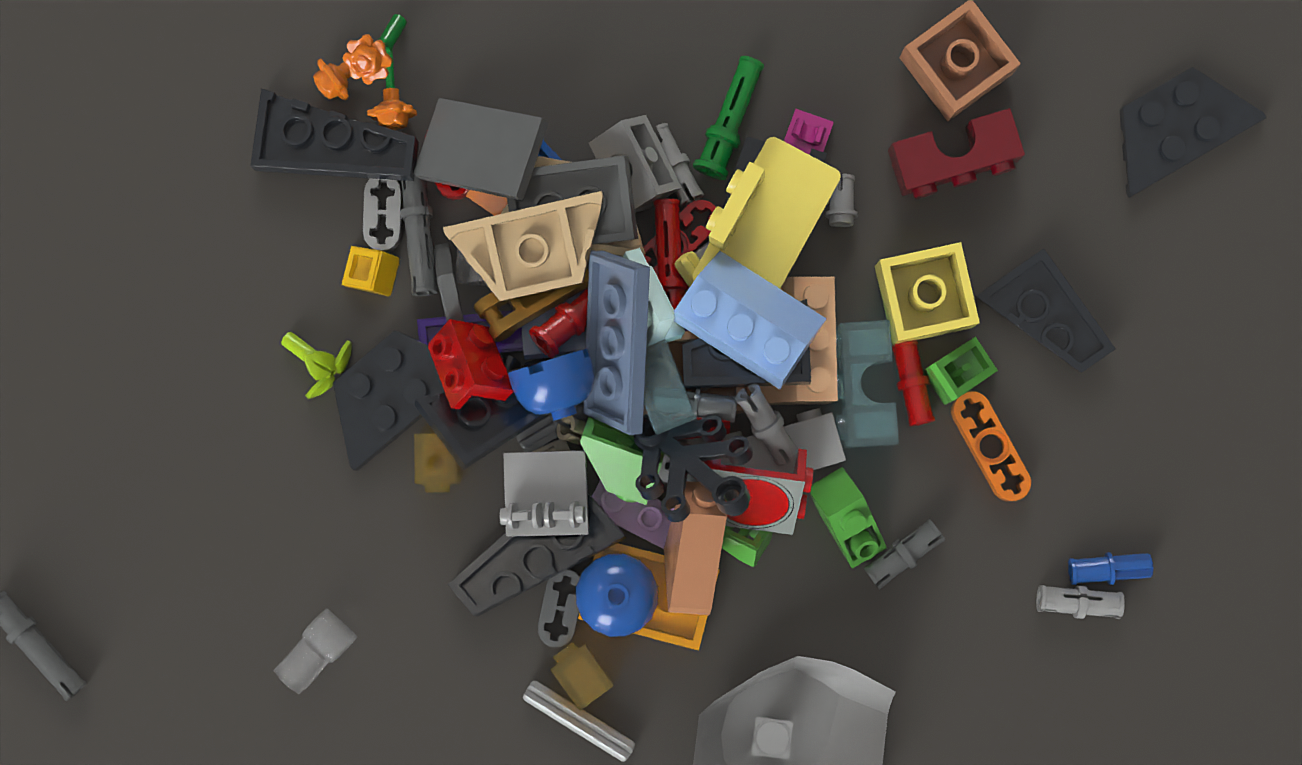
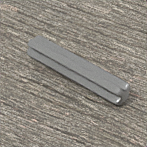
M532 681L523 694L524 701L620 761L625 762L635 748L634 741L538 681Z

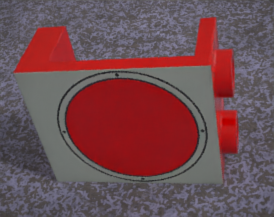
M798 449L793 474L721 464V459L702 461L722 478L728 476L741 478L750 492L751 499L747 510L738 516L727 515L725 526L793 535L796 519H804L807 495L802 493H810L812 487L813 468L806 467L807 450Z

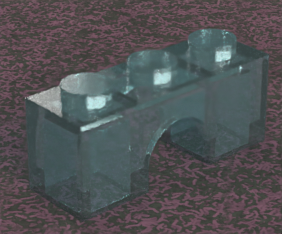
M890 320L840 323L836 327L837 358H839L840 374H837L838 399L842 400L843 414L836 416V428L839 438L844 440L845 449L897 445L899 442L896 402H874L864 394L861 387V378L866 368L873 365H887L893 361Z

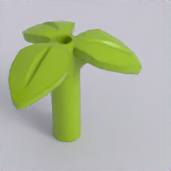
M288 332L281 341L285 348L305 362L310 375L315 380H319L305 395L308 399L328 391L335 381L334 375L345 371L351 357L352 342L349 340L345 342L336 358L330 353L315 350L293 332Z

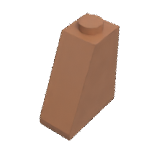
M686 481L685 498L690 505V514L681 522L670 523L664 545L668 612L710 615L727 514L722 513L713 500L712 493L699 482ZM681 504L676 505L674 510L679 508Z

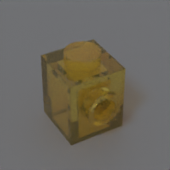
M414 434L415 484L425 485V493L450 492V485L460 484V466L436 434Z

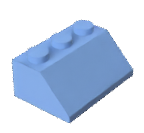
M719 251L698 274L674 310V322L778 389L782 388L826 321L825 317L722 251Z

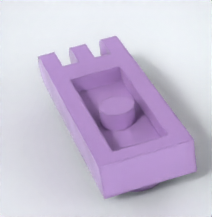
M600 480L592 497L615 524L664 549L671 521L667 519L662 511V501L658 499L648 500L647 505L639 502L623 501L616 494L607 492Z

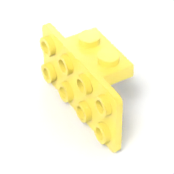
M776 137L768 138L754 164L749 162L744 172L737 169L726 189V192L730 193L731 196L724 209L717 206L706 225V229L711 231L709 234L710 243L693 272V281L716 254L722 251L781 289L839 184L840 172Z

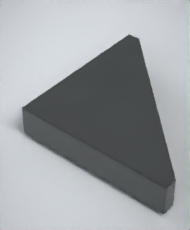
M449 243L435 245L436 275L446 321L449 319L464 321Z

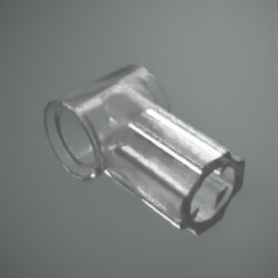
M328 608L321 612L302 633V640L273 670L286 686L298 694L306 690L320 675L321 671L330 662L334 663L358 637Z

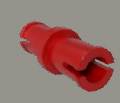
M916 340L891 346L900 379L896 383L897 389L903 392L909 426H918L935 421L927 390L930 380L929 376H924L917 346L918 342Z

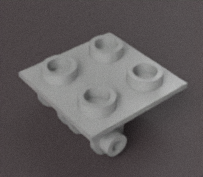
M585 451L503 453L505 508L500 509L501 525H506V536L589 534Z

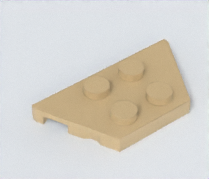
M599 191L443 227L445 235L449 240H452L465 256L467 262L476 273H479L499 301H505L584 282L604 196L603 192Z

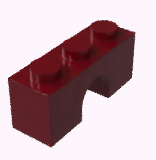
M1008 108L971 119L965 127L969 139V151L961 157H949L943 154L936 146L932 131L892 143L888 153L901 195L905 196L913 193L914 198L919 199L937 193V186L952 182L953 187H960L975 182L977 180L976 174L991 170L992 175L997 176L1016 169L1015 163L1025 153L1011 109Z

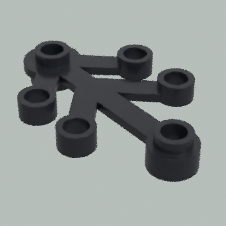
M647 413L643 415L642 434H635L633 436L635 444L643 451L641 474L636 479L635 485L645 500H655L662 495L665 487L658 475L661 452H663L670 458L667 493L666 497L662 500L661 508L669 521L681 522L690 514V505L685 498L687 473L712 493L713 500L722 513L738 516L747 510L751 499L750 492L744 481L736 476L722 478L702 461L728 458L734 465H744L751 460L753 449L748 439L744 436H734L727 441H722L726 436L727 430L721 418L717 415H709L702 420L672 423L669 418L660 413ZM717 427L714 431L708 432L711 428ZM702 436L706 443L683 446L676 440ZM743 448L739 453H734L737 449ZM650 483H654L650 488H646ZM681 504L676 510H671L674 506Z

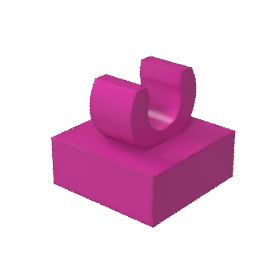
M795 108L784 142L807 154L810 153L811 149L823 152L834 122Z

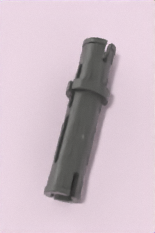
M414 176V181L400 180L403 197V209L400 210V217L405 222L411 295L429 296L433 295V293H438L430 229L433 209L428 205L426 180Z
M2 591L0 593V626L8 634L6 640L11 645L16 643L64 697L63 699L65 701L70 700L80 691L79 689H83L87 685V682L83 681L35 627L38 622L32 616L27 618L7 595L8 593Z

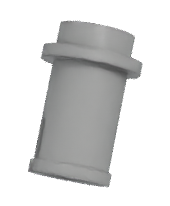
M842 174L843 189L841 190L840 179L829 200V210L825 212V217L829 219L830 226L850 227L854 225V219L858 217V212L854 210V175Z

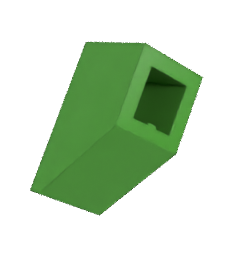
M843 467L812 484L810 496L852 569L887 549L864 496Z

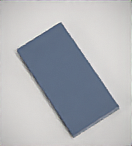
M603 250L590 251L586 349L588 348L593 363L595 380L592 392L584 400L583 413L628 435L642 434L650 267Z

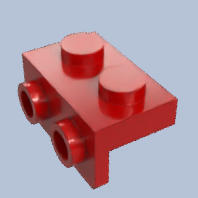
M449 319L428 344V349L449 405L453 409H460L471 396L506 401L514 392L497 345L488 331L489 326Z

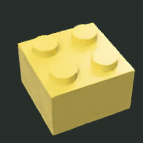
M961 242L881 259L875 265L892 345L966 330L980 323Z

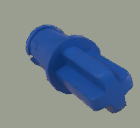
M1106 552L1104 557L1070 558L1068 560V575L1071 585L1107 581L1108 585H1114L1115 580L1150 578L1153 575L1154 568L1152 558L1147 553L1112 556L1111 552Z

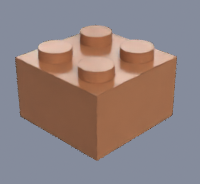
M973 0L965 2L906 45L899 57L947 122L1013 75L1021 64Z

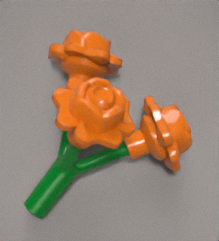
M394 14L379 40H376L374 43L373 38L368 34L363 35L359 40H350L347 43L348 52L343 55L344 62L338 66L332 63L326 64L321 58L318 59L317 65L320 70L313 76L318 90L328 99L338 96L345 101L349 97L347 79L350 77L353 79L362 77L363 82L367 85L376 79L386 78L383 101L375 106L374 109L367 110V115L372 117V120L378 121L379 126L392 130L407 128L409 119L417 115V110L413 109L412 105L406 104L399 99V89L395 88L393 47L407 24L406 19L401 15Z

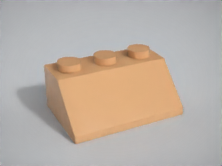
M787 277L781 290L798 301L807 299L808 307L825 317L826 321L810 344L811 384L785 385L781 389L775 386H760L761 392L769 405H810L838 401L835 277ZM745 387V390L750 396L752 394L748 387Z

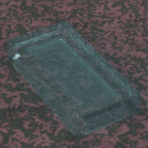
M665 339L646 347L644 405L657 435L697 419L671 349Z

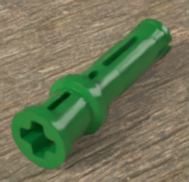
M740 56L739 64L715 125H710V128H707L705 132L707 141L701 157L693 163V168L699 173L718 180L727 179L729 173L726 170L733 149L739 148L741 142L740 135L738 134L739 128L750 104L761 71L764 69V64L761 61L749 56Z

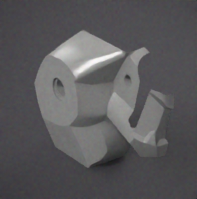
M796 656L756 674L715 700L699 715L693 765H882L887 717L896 692L854 669L835 662Z

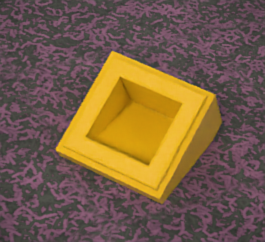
M351 246L341 285L390 296L399 266V258L384 251Z

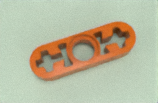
M966 392L954 400L951 407V415L994 494L1004 501H1017L1024 498L1031 488V478L988 399L978 392ZM966 399L971 404L979 403L981 410L976 414L981 425L989 420L992 428L981 430L972 437L969 430L977 428L971 417L964 419L961 415V411L965 409L964 401ZM986 435H994L1002 443V451L994 459L985 457L980 451V441ZM1008 456L1012 464L1004 465L1007 472L1011 476L1018 475L1021 479L1016 485L1018 492L1015 494L1011 489H1002L1001 484L1005 482V476L1001 469H997L992 473L989 467L990 465L1003 462Z

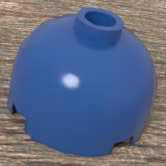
M588 348L508 373L512 389L521 405L526 410L535 414L551 413L553 421L577 414L575 405L580 404L589 397L595 380L593 363Z
M608 554L594 560L581 573L576 586V605L582 619L594 631L609 637H625L640 631L652 619L658 605V586L652 571L639 559L627 554Z

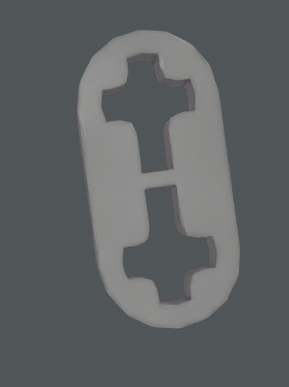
M370 178L365 185L363 236L371 249L388 253L396 249L401 242L402 220L400 210L403 209L401 186L397 180ZM382 183H387L388 188L391 191H395L394 196L387 197L386 210H380L381 202L377 196H373L374 191L381 189ZM380 217H386V227L394 232L393 237H386L385 244H379V240L372 236V231H378L380 228Z

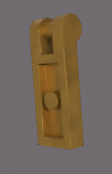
M587 268L583 283L505 301H499L494 293L491 292L478 300L473 308L481 319L485 318L490 325L488 331L494 341L500 342L510 337L518 328L586 289L589 281V270ZM509 302L514 311L504 317L499 309Z

